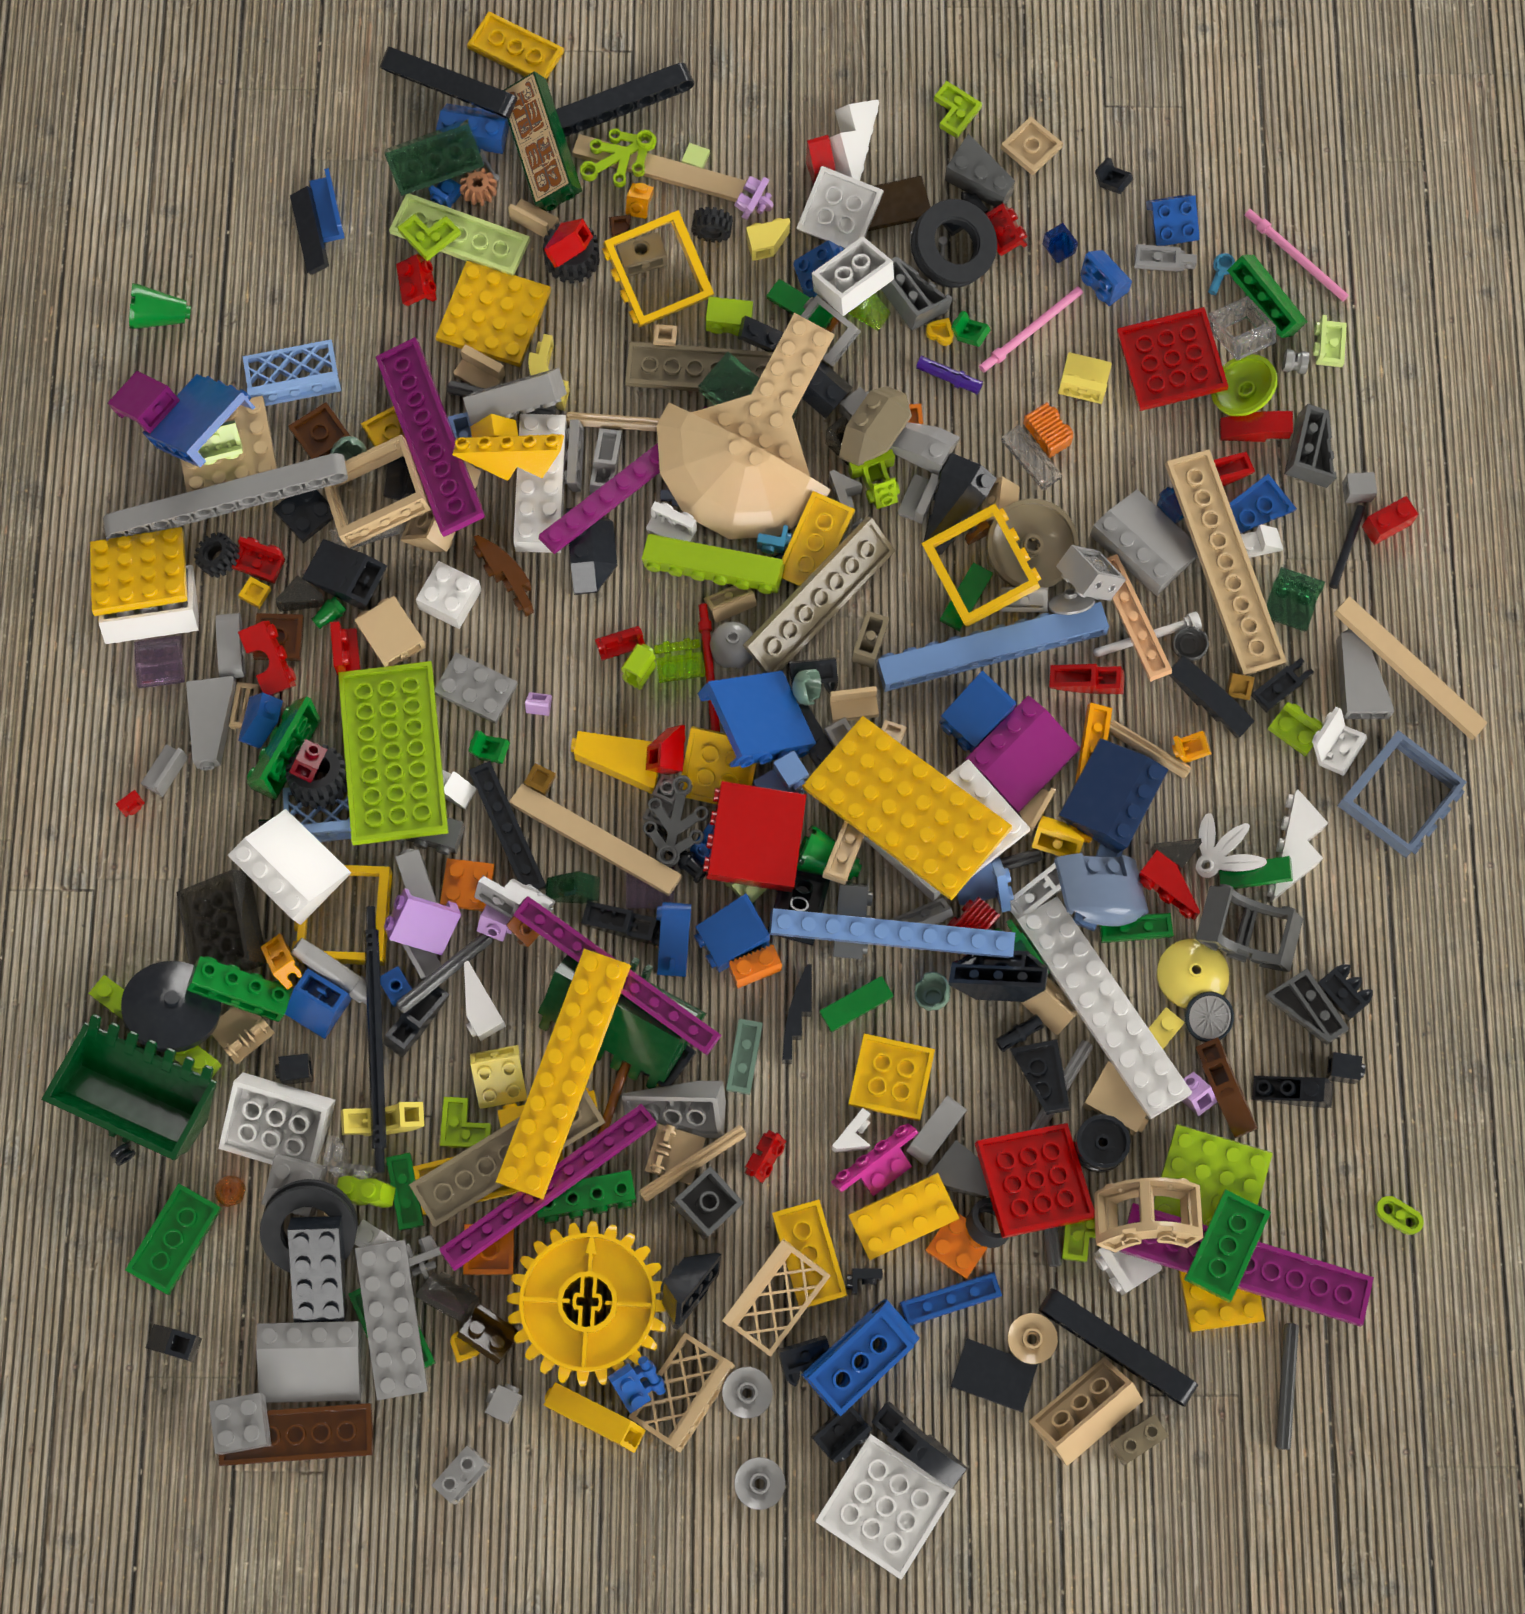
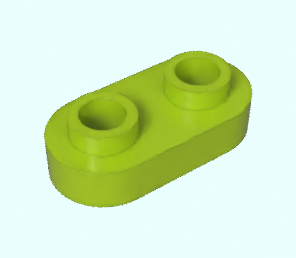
M1385 1196L1376 1203L1375 1212L1377 1216L1406 1235H1414L1423 1228L1424 1220L1422 1215L1393 1196ZM1385 1205H1388L1391 1208L1390 1214H1387L1384 1211ZM1407 1218L1412 1220V1227L1406 1225L1405 1220Z

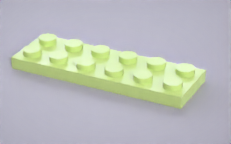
M406 193L389 229L390 234L405 239L398 232L397 227L415 214L428 228L432 227L444 216H447L460 229L461 235L440 252L464 261L487 266L512 276L515 275L530 242V237L410 193Z

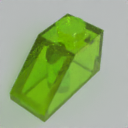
M874 293L848 312V314L879 331L891 312Z

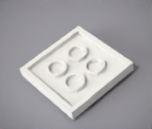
M821 166L796 229L824 241L830 240L846 249L862 236H866L884 191Z

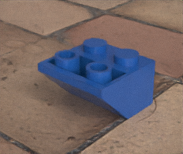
M1104 250L1089 251L1085 254L1080 273L1081 279L1085 285L1090 286L1095 291L1100 301L1111 306L1129 292L1132 280Z
M307 968L293 989L285 1015L323 1039H326L352 998L346 991Z

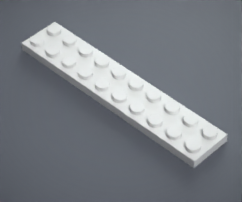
M1055 897L1028 915L1026 914L1017 919V925L1048 967L1051 975L1149 1119L1154 1118L1189 1097L1192 1091L1071 915L1066 911L1059 898Z

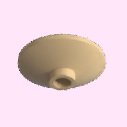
M1028 1313L1021 1315L1011 1324L1007 1340L1012 1354L1018 1360L1027 1364H1039L1048 1360L1053 1355L1057 1347L1058 1336L1054 1325L1049 1319L1040 1314ZM1029 1335L1035 1336V1344L1028 1343L1027 1337Z

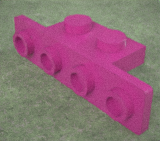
M909 1123L899 1126L895 1129L894 1134L886 1140L879 1141L873 1150L858 1157L851 1167L840 1171L831 1183L840 1192H843L857 1180L861 1179L869 1193L875 1196L912 1167L900 1147L918 1134L917 1129Z

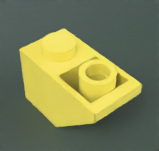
M777 218L771 222L754 223L746 227V240L752 261L774 257L790 233L789 218Z

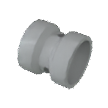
M1286 349L1282 371L1291 372L1293 370L1297 371L1298 374H1306L1309 364V352L1302 351L1296 353L1294 350Z

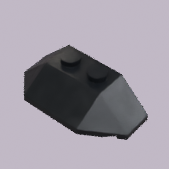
M566 508V513L573 508ZM605 516L569 543L574 595L597 593L618 566L613 521Z
M1014 951L1011 958L968 954L959 961L952 962L949 986L975 1000L1025 1002L1046 990L1048 967L1028 951Z
M716 1252L684 1257L678 1265L673 1267L668 1278L665 1277L660 1288V1291L663 1292L662 1304L673 1329L678 1330L704 1297L711 1283L718 1277L722 1254Z

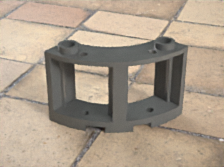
M1230 885L1210 886L1196 940L1214 951L1220 949V951L1227 953V957L1246 962L1249 959L1254 963L1260 964L1259 967L1290 972L1303 923V918L1296 912V909L1289 906L1279 908L1257 902L1236 892ZM1230 902L1244 908L1235 942L1222 935ZM1257 913L1287 920L1278 954L1249 947Z

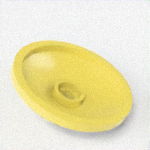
M1184 939L1169 946L1162 954L1157 966V981L1162 993L1170 1002L1186 1009L1188 1003L1200 993L1216 992L1223 995L1229 983V968L1224 956L1218 949L1214 951L1196 939ZM1192 967H1197L1200 973L1194 974Z

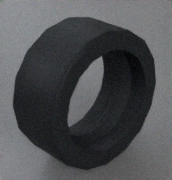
M983 1198L976 1202L966 1217L968 1234L981 1246L988 1248L1000 1247L1006 1243L1009 1237L1002 1238L1001 1233L989 1232L981 1225L978 1218L979 1213L986 1212L995 1216L991 1199Z

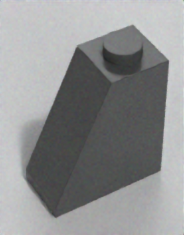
M956 1140L928 1177L939 1173L946 1190L982 1199L988 1198L989 1192L979 1158Z

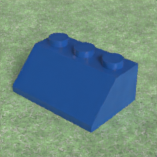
M447 103L440 111L436 133L439 144L468 149L477 148L483 149L486 152L503 154L510 125L507 118L489 111Z

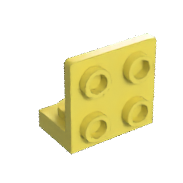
M1069 352L1058 394L1102 404L1112 363Z
M518 1045L470 1054V1065L480 1109L527 1100Z

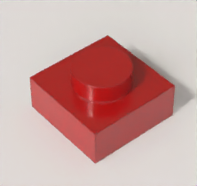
M133 790L115 804L123 815L127 817L139 812L145 802Z

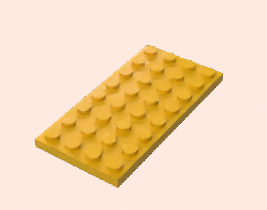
M864 716L857 721L805 781V784L802 785L806 792L951 901L1012 830L1011 824Z

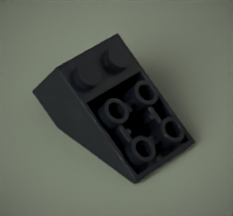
M323 539L302 580L365 611L385 574L387 565L364 553Z

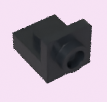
M852 1268L851 1274H847V1290H851V1295H857L858 1281H862V1285H877V1281L883 1279L882 1269Z

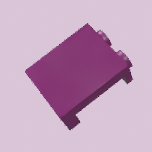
M136 371L107 404L118 417L123 418L126 416L138 422L144 431L151 433L180 400L167 385Z

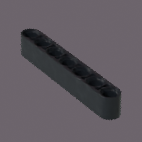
M389 46L379 66L391 74L507 119H510L518 99L506 91Z
M680 62L557 108L556 111L564 136L568 137L690 90L695 82L686 64Z
M1051 1288L1038 1308L1043 1315L1177 1404L1186 1407L1197 1389L1198 1384L1194 1380L1061 1292Z

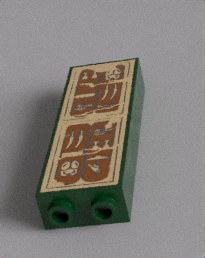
M534 71L503 91L513 94L518 98L508 122L534 204L547 212L556 209L561 203L573 199L575 195L582 192V188L547 81Z

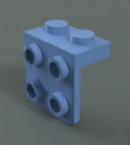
M1000 857L995 858L969 879L957 894L960 905H965L970 899L974 902L977 897H980L982 900L997 898L1002 912L1011 911L1010 900H1014L1012 888L1008 886V883L1011 882L1009 869H1004Z

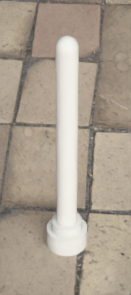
M1195 611L1187 614L1182 621L1154 629L1156 637L1159 638L1178 632L1185 627L1193 626L1202 629V623L1199 614ZM1126 638L1094 649L1093 653L1096 657H1100L1131 647L1133 644L1130 638Z

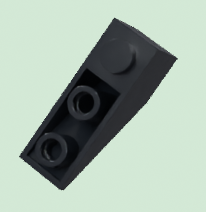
M1254 1076L1252 1100L1302 1107L1332 1108L1333 1083L1326 1078Z

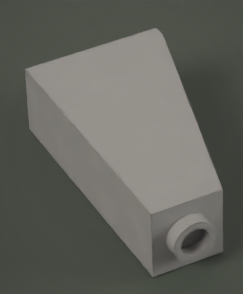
M1352 630L1341 632L1336 640L1343 718L1389 719L1394 713V707L1371 648Z
M234 676L186 682L192 760L197 769L200 768V770L206 771L214 769L215 766H221L237 685Z

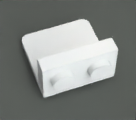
M1335 707L1333 712L1328 713L1321 731H1317L1313 737L1312 743L1319 766L1344 776L1366 742L1367 736L1362 732L1345 726L1342 710Z
M1100 1248L1094 1253L1096 1263L1102 1271L1105 1270L1110 1277L1109 1282L1116 1292H1120L1122 1296L1162 1269L1160 1264L1119 1251L1115 1253L1105 1248Z

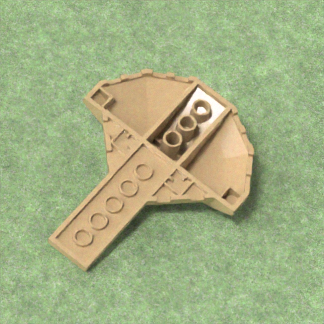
M794 313L752 394L694 412L684 410L672 403L667 404L657 423L659 469L662 479L682 512L691 514L697 523L728 540L758 538L759 533L778 537L782 534L784 525L788 526V530L798 525L813 491L826 497L828 496L831 489L810 477L792 415L835 334Z

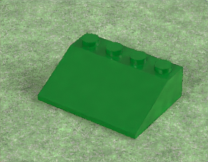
M305 696L295 700L290 707H286L279 727L273 729L270 735L271 741L267 747L261 750L258 757L259 762L256 767L250 769L247 775V783L252 790L275 801L277 800L287 782L285 768L286 764H289V758L291 756L295 757L294 753L297 750L300 751L305 739L311 740L321 722L311 698Z

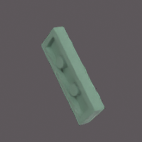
M739 1018L726 1091L750 1095L763 1027L762 1022Z

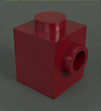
M305 739L289 773L311 783L327 749Z

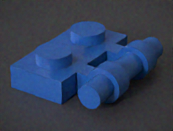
M646 1356L639 1358V1365L635 1368H632L628 1363L608 1376V1379L630 1414L651 1400L648 1395L651 1391H655L657 1395H663L666 1391L664 1380L656 1373L654 1363L648 1360ZM643 1377H647V1378H648V1379H646L645 1381H643V1382L641 1383V1381H640L641 1378H643Z

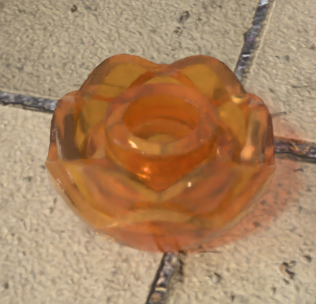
M226 1176L217 1182L214 1194L221 1205L230 1207L242 1202L246 1186L238 1177Z

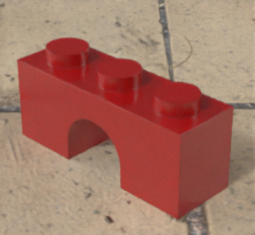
M262 621L238 631L247 654L260 650L268 656V668L263 673L256 675L263 693L273 696L296 686V675L293 669L287 665L285 660L287 659V653L284 647L278 643L276 638L278 637V632L274 624H270V621Z

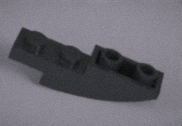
M890 1401L884 1404L872 1420V1423L888 1437L887 1441L918 1467L948 1487L954 1488L968 1468L931 1434L926 1435Z

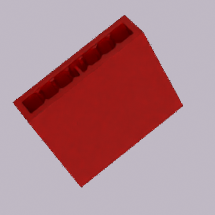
M721 781L719 788L714 789L713 802H717L716 811H711L709 825L714 826L713 833L708 834L706 848H710L709 857H705L703 871L707 872L706 879L792 892L795 885L807 795Z

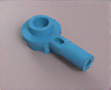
M1223 253L1214 259L1213 267L1216 274L1208 290L1209 294L1216 295L1224 275H1229L1227 270L1235 263L1232 255Z

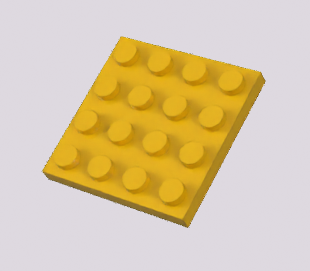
M466 261L435 336L436 341L460 349L466 344L489 358L521 367L551 292V287Z
M182 527L110 538L108 541L103 539L90 542L91 602L94 616L188 601L185 543Z

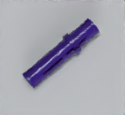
M922 355L916 365V369L950 382L958 389L961 387L976 395L979 394L983 385V381L966 375V372L962 370L959 372Z

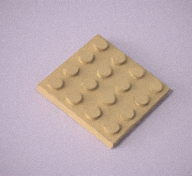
M263 396L251 398L250 402L256 407L254 410L240 405L225 421L235 420L243 445V453L239 454L237 458L218 459L213 464H203L201 468L181 459L187 492L277 469Z

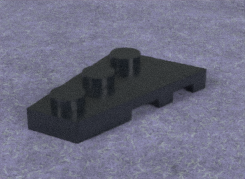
M1054 1039L1010 1048L1012 1055L1045 1113L1050 1115L1070 1111L1058 1040Z

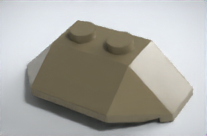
M888 386L870 390L846 425L839 454L840 459L860 466L865 461L888 452L912 417L907 395Z

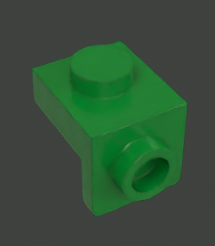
M965 311L960 312L951 326L958 341L977 347L981 346L991 331L988 324L971 320Z
M476 730L470 741L469 752L479 760L503 764L510 742L504 738L487 736L482 731Z

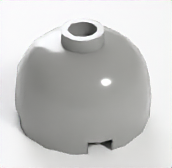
M735 621L725 622L716 628L711 636L710 648L713 659L723 668L736 667L738 669L750 663L753 658L743 646L753 635L750 628L743 623Z

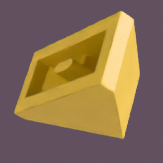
M495 414L486 416L470 427L472 437L518 436L516 420Z

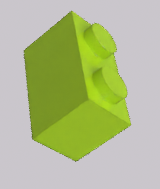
M709 296L706 313V331L714 334L730 333L738 336L742 318L744 316L753 317V301Z

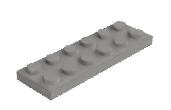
M406 1240L355 1248L377 1400L427 1392L428 1386Z

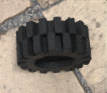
M701 207L699 210L696 209L693 214L691 232L698 239L704 238L706 242L708 240H711L713 243H715V240L718 242H722V240L727 241L731 236L733 217L729 212H724L723 209L717 210V207H713V209Z
M217 532V535L211 533V538L206 536L204 537L206 540L204 543L202 541L199 542L201 547H196L195 551L198 554H194V558L196 559L195 563L206 574L219 578L220 574L222 576L227 575V570L231 572L233 570L231 568L232 565H237L235 559H239L240 555L237 553L240 550L225 534ZM221 550L219 556L213 560L215 554Z

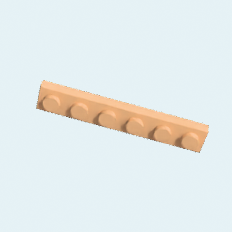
M1118 554L1108 557L1107 560L1126 579L1112 598V602L1150 682L1171 674L1172 668Z

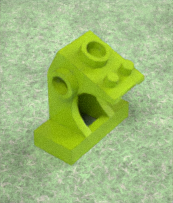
M892 449L874 459L865 461L860 466L849 463L848 473L850 478H863L867 488L865 491L869 504L873 503L876 509L898 503L899 485L895 477L890 479L886 469L894 466L895 455ZM880 479L883 480V482H882V483H879V484H878V483H876V484H873V483H872V482L877 481V480H880Z

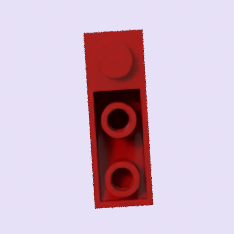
M1157 850L1138 875L1140 883L1146 889H1153L1157 892L1163 902L1179 909L1178 912L1187 919L1192 918L1195 921L1200 914V910L1177 864Z

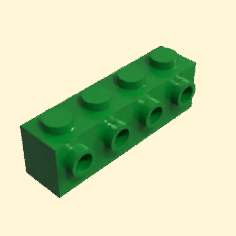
M1242 255L1227 270L1232 276L1233 281L1245 292L1246 297L1257 307L1261 316L1269 322L1274 332L1281 338L1293 337L1308 322L1255 255Z
M200 956L194 964L186 990L279 1022L285 1015L293 989L289 988L287 990L280 981L272 982L266 980L260 974H249L241 971L235 965H224L218 963L212 957Z
M627 1170L581 1179L537 1211L539 1221L544 1220L545 1224L558 1222L559 1217L569 1216V1219L583 1217L585 1212L593 1211V1214H602L608 1212V1208L617 1206L618 1210L633 1207L632 1203H637L632 1172Z

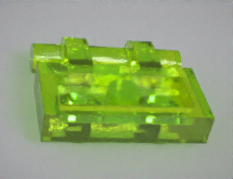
M683 638V641L670 643L669 641H663L662 644L653 645L655 654L664 653L665 656L656 658L659 683L705 677L702 652L692 653V649L701 648L700 639L690 640V638ZM685 650V654L672 656L671 652Z

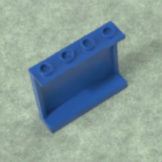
M196 374L177 395L180 401L151 433L146 431L142 433L157 449L201 468L206 460L198 450L240 405L252 410L256 407L250 402L251 397L244 390H237L232 385L226 386L220 380L216 382L209 376L203 377Z
M783 671L708 681L697 693L701 701L711 700L734 750L736 758L729 764L730 767L741 766L745 768L753 763L766 764L771 760L780 759L792 751H795L798 758H802L810 753L809 750L816 744Z

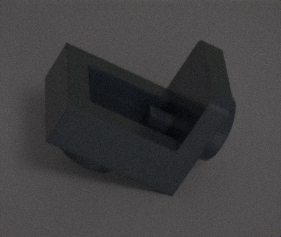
M1108 157L1095 170L1099 186L1117 194H1121L1133 180L1132 173L1114 167L1112 159Z

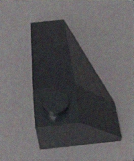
M950 453L939 472L938 480H940L937 493H934L933 513L929 515L923 542L971 517L986 499L997 478L981 464ZM954 538L935 547L937 553L942 555Z

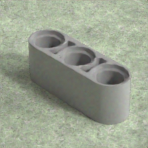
M241 614L216 615L219 676L245 677L244 646L238 634V631L243 630Z
M947 1095L906 1152L927 1166L962 1119L967 1109Z

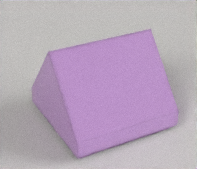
M530 692L525 701L526 713L549 716L552 696Z

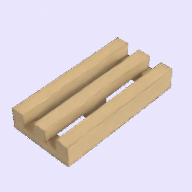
M237 682L229 721L230 728H239L241 730L252 689H254L253 696L261 693L259 684ZM246 688L240 722H236L242 689Z

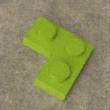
M947 80L934 96L936 103L949 110L940 122L939 128L958 139L982 108V102Z
M414 214L397 227L398 232L426 261L430 260L461 235L460 229L447 216H444L432 227L428 228Z
M444 1097L440 1147L470 1148L491 1135L492 1125L491 1123L467 1122L468 1098Z
M1095 1218L1064 1226L1061 1257L1063 1260L1087 1262L1089 1238L1096 1239Z

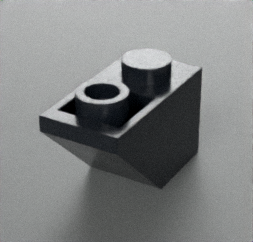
M154 1324L145 1348L194 1363L202 1338Z

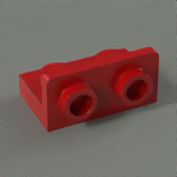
M1002 203L986 213L996 232L997 252L1000 256H1003L1019 245L1024 248L1028 246L1025 240L1027 234L1022 226L1018 227L1016 223L1018 216L1012 207L1008 208Z
M339 621L330 622L333 665L337 675L338 672L361 670L357 629H342Z

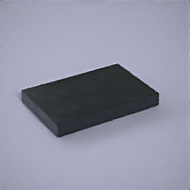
M966 1338L950 1387L1022 1413L1038 1364L1024 1363L1012 1354Z

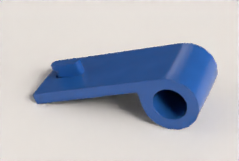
M663 902L662 906H657L656 921H661L657 975L686 977L692 904Z

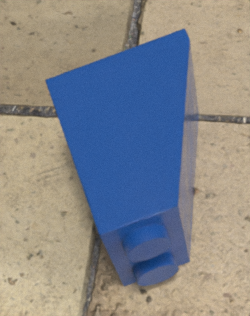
M982 670L941 715L940 727L947 735L950 736L952 734L964 751L972 753L1015 709L1017 702Z
M747 894L742 895L696 926L697 934L694 935L699 947H705L708 953L705 957L710 967H716L718 973L729 968L730 960L734 962V959L738 960L739 957L743 958L748 953L752 954V952L761 950V948L769 946L770 934Z

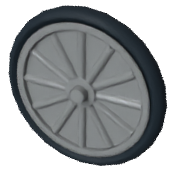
M1200 993L1186 1007V1028L1199 1041L1208 1042L1217 1037L1221 1040L1230 1032L1233 1026V1008L1230 1002L1219 993Z

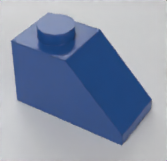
M265 693L249 697L238 741L261 748L278 723L283 700Z

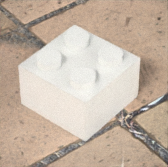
M438 561L418 594L416 602L419 610L460 629L482 590L479 580Z

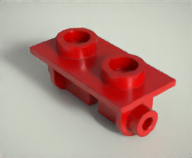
M639 625L595 639L602 661L631 652L636 644H645Z
M768 1130L767 1133H764L756 1146V1149L761 1151L762 1154L760 1156L752 1153L745 1165L746 1170L744 1173L752 1178L754 1176L763 1184L764 1180L770 1176L777 1157L783 1153L786 1140L777 1132L774 1133Z

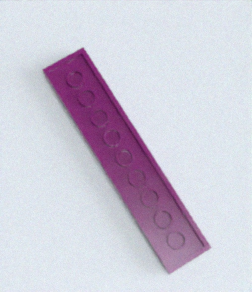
M414 337L375 356L440 533L445 537L484 518L485 514L464 460L452 455L456 438L417 338Z
M1132 1203L1126 1224L1140 1222L1139 1204ZM1154 1209L1155 1221L1181 1223V1217ZM1202 1224L1204 1236L1208 1226ZM1157 1238L1141 1239V1244L1124 1248L1119 1252L1187 1273L1201 1240L1186 1248L1175 1244L1158 1243ZM1258 1242L1237 1289L1361 1327L1364 1324L1374 1277Z

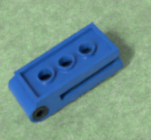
M884 1299L875 1305L801 1375L832 1412L841 1416L914 1348V1345L919 1340V1336L888 1299ZM879 1338V1346L873 1349V1341ZM860 1355L861 1363L855 1367L854 1360ZM842 1372L843 1379L839 1384H836V1376Z

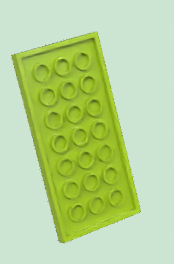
M432 661L338 672L352 844L361 845L449 833Z

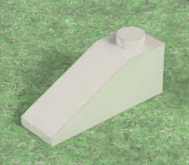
M1055 863L1013 895L1014 900H1010L1011 913L1016 919L1026 914L1028 915L1061 891Z
M469 961L464 962L466 1016L469 1020L466 1026L472 1037L477 1035L480 1041L506 1026Z

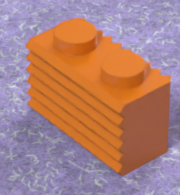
M1048 402L1024 417V426L1048 458L1055 456L1071 445L1073 440L1071 427L1060 420L1058 410L1055 407L1049 406Z
M770 944V947L766 946L765 949L761 948V950L752 952V954L748 953L743 958L734 959V962L730 960L729 971L738 989L782 971V963L774 945Z

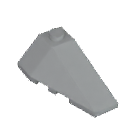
M908 422L890 449L893 450L895 455L939 475L941 468L949 454L953 452L960 437L940 427Z
M694 1081L622 1094L625 1115L642 1103L657 1123L672 1125L677 1130L681 1129L692 1132V1134L704 1138H720L724 1135L726 1098L723 1081Z

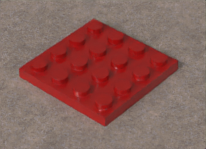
M1205 307L1117 328L1118 339L1139 411L1228 390L1227 379Z
M1068 1123L977 1140L974 1143L1002 1238L1095 1218L1094 1207Z

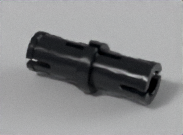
M1035 1014L1025 1022L1013 1025L1011 1030L995 1038L996 1044L1002 1052H1005L1020 1041L1022 1043L1026 1041L1027 1037L1044 1028V1025L1039 1016Z

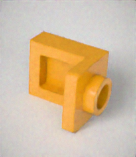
M632 183L627 194L625 214L646 219L654 187L647 186L644 183Z
M1203 730L1180 738L1178 735L1173 737L1175 742L1172 745L1174 755L1184 763L1211 754Z

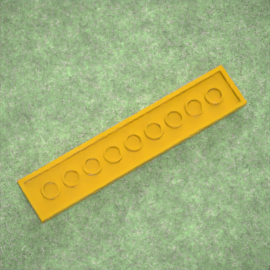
M587 949L583 950L496 1179L497 1183L544 1199L629 973L630 964Z

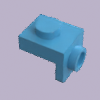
M783 526L781 537L759 533L757 549H761V552L766 554L784 552L785 546L788 547L792 538V533H788V526Z

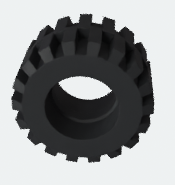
M558 223L555 225V229L550 228L548 235L544 237L543 254L549 273L552 272V277L555 279L560 277L561 282L565 283L566 280H569V284L574 283V280H578L579 283L583 282L584 277L588 279L592 276L591 272H596L597 265L600 262L597 236L589 228L593 238L586 249L580 255L554 268L544 248L560 226Z
M325 744L322 747L326 748L327 751L316 772L328 773L324 778L310 783L289 773L299 750L294 753L295 757L291 756L289 758V764H286L285 775L291 794L298 803L301 802L302 806L306 808L311 805L312 809H317L318 806H321L322 809L327 808L326 805L336 804L337 799L341 800L344 797L343 792H347L346 766L342 755L337 753L335 748L329 749L328 745Z

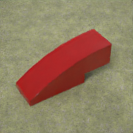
M1262 411L1245 416L1220 418V441L1266 442L1267 438L1290 439L1293 433V411Z
M1246 451L1214 460L1223 487L1255 472Z
M1097 664L1050 665L1049 687L1050 689L1077 693L1124 694L1125 672L1122 666L1098 667Z

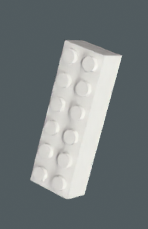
M520 414L519 436L562 434L564 439L560 453L543 478L517 467L513 539L516 552L552 553L538 538L541 532L563 516L565 450L567 442L566 415Z

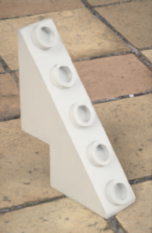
M879 100L848 104L835 110L840 133L829 139L836 172L860 181L864 170L866 154L869 150L870 137L873 133L875 117L878 113Z
M1299 790L1295 791L1293 795L1288 794L1285 808H1289L1288 815L1283 817L1281 823V830H1284L1283 839L1279 838L1276 852H1280L1279 857H1291L1293 881L1269 884L1267 896L1270 897V902L1284 893L1323 859L1309 841L1320 833L1328 822Z

